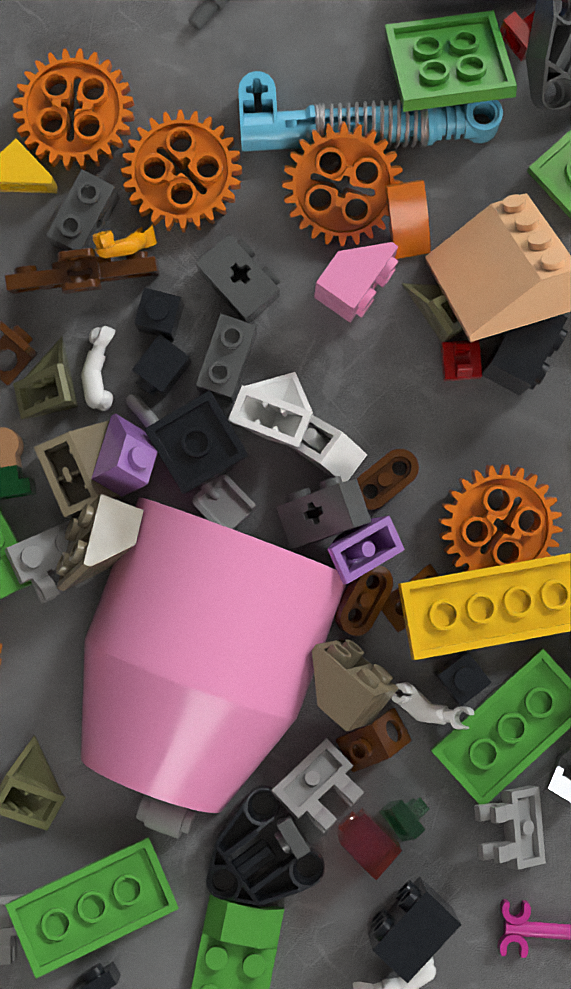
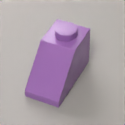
M116 413L113 414L110 418L91 479L120 496L129 494L147 485L157 450L146 432Z
M389 515L372 518L371 523L345 531L336 536L327 550L343 584L352 582L405 550Z

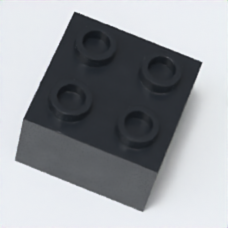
M561 314L503 332L482 371V376L519 396L528 388L533 390L537 384L540 385L550 367V364L545 362L547 356L551 357L554 351H558L568 333L567 330L563 329L568 317Z
M420 876L414 883L411 880L407 881L396 893L395 898L397 901L388 911L384 908L381 909L369 923L371 929L368 935L372 950L407 984L462 925L454 909Z

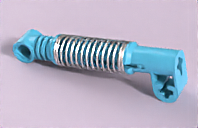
M260 71L250 72L245 75L240 81L238 89L242 152L302 148L299 143L300 139H304L310 144L314 141L311 130L315 129L322 137L326 135L327 123L331 125L334 132H339L342 121L346 122L348 132H353L357 123L361 124L362 136L364 137L372 129L375 130L376 137L374 143L376 144L386 139L388 141L387 149L391 146V143H393L395 148L400 143L405 148L408 142L412 148L416 145V142H418L420 147L423 145L425 147L432 146L436 141H441L442 136H444L445 140H450L451 135L454 136L455 140L460 139V136L463 135L464 139H469L474 143H485L494 138L503 116L502 105L498 100L403 112L399 99L397 100V105H392V100L388 101V105H384V101L381 100L380 106H376L373 100L372 106H367V102L364 101L363 107H359L358 102L355 103V107H351L348 102L347 108H342L341 103L338 104V108H334V104L331 103L330 109H326L324 103L322 105L319 103V105H309L305 110L277 111L274 80L270 75ZM257 92L261 93L262 112L255 113L254 93ZM484 114L488 116L491 122L489 124H480L475 121L473 116Z

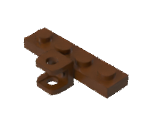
M93 248L58 252V262L52 263V269L37 271V266L34 265L14 268L15 274L5 275L7 291L12 294L62 288V293L71 294L102 290L101 283L157 276L159 275L156 257H148L147 251H138L132 255H127L126 260L111 261V258L98 257Z

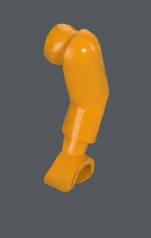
M153 224L146 231H143V228L140 227L126 238L114 241V235L111 230L98 232L93 235V242L96 245L95 251L100 257L105 259L132 255L143 248L154 246L157 243Z

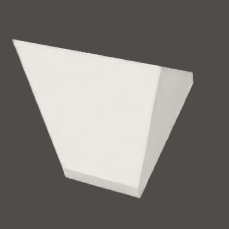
M292 372L250 385H242L228 421L269 441L299 448L313 412L296 372Z

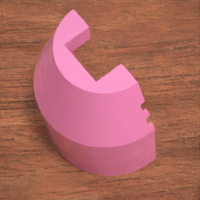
M139 497L135 507L144 510L136 545L113 564L85 637L81 761L98 774L153 798L197 811L220 813L297 719L314 674L312 649L316 644L326 642L347 584H343L336 569L220 524Z

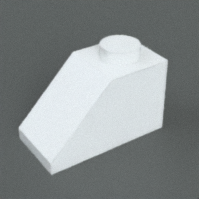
M314 415L311 417L300 447L289 446L331 477L341 476L342 482L348 481L367 456L342 431Z

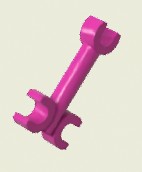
M502 899L500 911L506 920H504V934L498 941V950L501 956H506L508 944L515 941L519 943V955L521 958H526L529 947L523 937L571 940L570 924L527 921L531 915V907L527 900H522L520 913L512 915L509 913L510 902L508 899Z

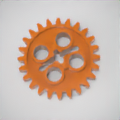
M82 48L78 49L75 58H70L67 49H63L62 59L57 60L50 52L48 53L50 64L45 66L42 62L36 60L35 64L38 72L36 74L29 71L24 72L29 84H17V89L24 96L13 99L16 108L21 110L13 114L16 123L22 124L17 128V131L21 137H28L24 143L29 150L38 147L35 154L40 161L49 154L51 167H55L60 159L63 160L66 171H70L73 161H77L82 170L86 169V160L89 159L98 167L100 166L99 155L103 153L106 157L112 159L113 155L110 147L112 145L118 148L124 147L119 137L120 134L131 135L130 127L124 123L135 120L133 112L127 110L135 106L133 97L125 96L131 91L128 82L120 83L123 79L120 69L111 72L112 64L109 59L99 65L97 52H93L88 60L85 59ZM79 78L81 81L76 98L80 109H76L74 112V139L68 141L67 138L72 126V120L68 111L74 109V82ZM56 84L67 86L61 95L54 96L49 94V92ZM93 88L104 90L103 95L96 100L86 98L89 90ZM51 120L62 121L61 127L55 132L45 131V127ZM88 124L99 126L98 132L93 136H84L81 132Z
M182 109L178 110L176 120H171L169 114L163 112L164 123L158 124L151 117L149 119L151 130L148 132L138 127L137 131L141 140H128L129 146L134 153H123L124 161L131 165L121 168L122 176L130 178V180L123 184L125 192H134L129 198L131 205L142 203L139 208L140 216L144 217L152 212V224L156 226L164 219L167 231L172 229L175 222L179 223L182 233L186 232L188 222H193L198 231L201 230V219L206 218L212 225L215 224L213 212L217 211L222 215H226L227 211L223 202L235 203L236 201L235 195L230 189L237 190L241 188V181L233 176L242 174V166L232 164L240 159V152L237 150L229 151L234 146V138L228 137L222 140L225 134L224 126L221 125L212 130V117L209 116L203 123H200L197 111L193 112L190 120L184 118ZM180 139H186L191 142L190 148L184 152L173 150L172 145ZM158 149H164L180 169L184 170L188 167L190 178L199 186L205 188L207 192L201 194L183 173L176 175L173 163L157 152ZM206 164H213L218 168V172L209 178L203 177L198 173L200 168ZM155 165L166 169L160 178L153 179L146 175L148 169ZM186 190L192 194V198L186 204H177L173 201L175 193Z
M345 121L341 122L339 132H334L331 125L327 123L326 135L322 137L315 129L311 130L314 141L310 144L306 140L300 139L299 143L304 150L302 154L294 151L290 152V157L296 162V165L284 166V171L291 175L292 179L282 181V187L293 190L292 193L284 197V202L296 203V206L289 212L290 217L302 215V219L298 224L299 228L302 230L311 225L310 235L312 239L316 238L320 232H323L325 244L327 245L331 242L333 236H338L340 246L342 247L345 245L347 236H352L356 245L360 243V233L365 232L370 239L374 238L371 227L376 225L385 230L386 226L382 217L384 215L389 216L385 186L403 183L400 180L394 179V176L403 172L402 167L390 165L397 157L396 152L384 154L383 152L388 145V141L383 139L375 144L376 131L373 129L365 137L362 136V125L357 123L353 132H348ZM329 151L335 152L340 156V163L333 170H325L319 165L321 156ZM372 162L376 165V172L371 179L361 180L356 176V169L361 163ZM316 173L335 181H341L343 176H348V181L351 185L374 189L375 194L367 195L348 187L344 188L343 193H339L334 183L312 180L310 176ZM314 190H327L330 193L328 203L321 207L313 205L309 201V197ZM352 199H361L366 203L365 210L358 216H351L345 211L347 203Z
M502 464L499 474H497L493 465H486L485 476H482L478 470L474 469L471 471L473 482L470 483L460 478L459 483L463 490L461 492L455 490L448 491L455 501L453 504L442 503L441 505L450 514L449 517L438 519V522L448 526V530L439 534V538L451 540V544L444 549V552L446 554L457 553L458 555L454 558L452 564L455 567H459L466 563L464 572L549 557L551 555L546 551L548 546L559 547L560 545L551 539L553 533L563 531L562 528L553 525L552 521L561 517L562 513L550 510V507L558 500L552 496L544 497V494L549 489L547 484L535 487L538 478L536 474L531 473L523 479L524 468L517 467L512 475H510L509 465ZM500 489L504 496L503 503L500 507L491 509L487 503L488 496L493 490ZM519 497V504L510 511L514 499ZM530 510L533 513L534 522L530 528L522 530L518 524L519 517L524 511ZM497 518L504 520L503 523L507 526L504 532L497 530V527L493 524ZM473 521H480L482 524L481 535L475 540H469L466 535L467 526ZM490 540L487 551L481 553V547ZM504 542H510L513 547L512 555L507 560L500 561L497 556L498 547Z

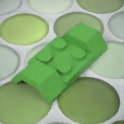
M210 893L191 989H269L284 907H259L222 900Z

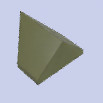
M402 283L441 343L449 341L464 331L439 285Z
M62 336L22 380L13 383L21 419H29L78 407Z
M34 735L0 784V815L48 830L66 797L62 794Z

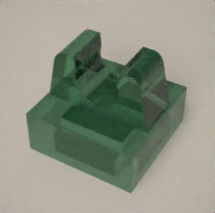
M418 797L416 800L412 798L406 804L402 799L391 801L379 813L403 842L415 840L426 830L419 820L430 809L422 798Z

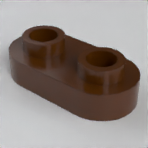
M394 449L357 478L367 510L371 511L382 507L414 481L418 475L419 464L412 452L406 449ZM395 462H401L405 465L406 471L403 475H396L392 471V465ZM367 485L374 486L377 490L376 497L373 499L366 498L363 494V488Z
M378 565L349 583L335 614V622L342 631L353 636H360L372 628L393 588V577L387 568ZM373 575L374 581L371 586L367 587L366 581L369 576ZM355 608L356 614L353 619L349 620L348 614Z

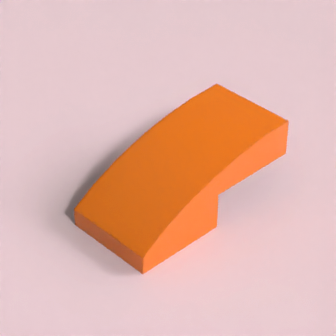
M424 180L385 186L390 218L388 223L391 242L398 246L395 259L430 253V228Z

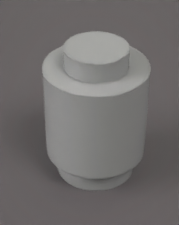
M144 794L136 819L144 822V826L178 839L182 832L189 833L196 812Z

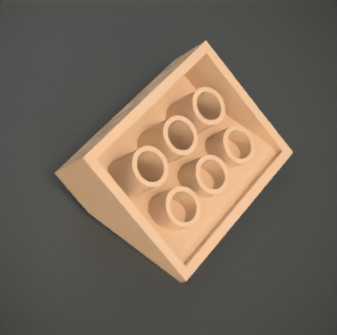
M527 193L510 195L502 201L490 204L425 256L426 264L470 342L571 312V255Z

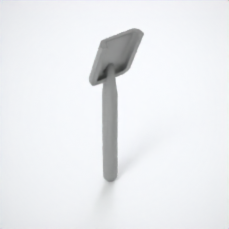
M137 394L127 396V406L146 428L159 420ZM226 474L221 475L202 487L199 486L202 490L192 500L194 506L207 520L233 530L252 515L257 508L254 502Z

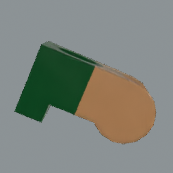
M0 427V500L37 495L35 480L29 477L24 478L20 458L24 451L23 440L18 433L5 427Z

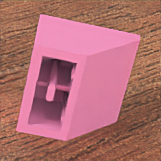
M393 242L338 251L317 280L314 298L350 323L356 314L362 318L375 300L373 299L377 293L374 290L375 287L380 285L384 288L394 274L395 267L399 262L395 259L398 246Z

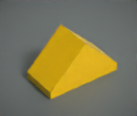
M16 138L0 152V192L57 193L58 186L53 177Z

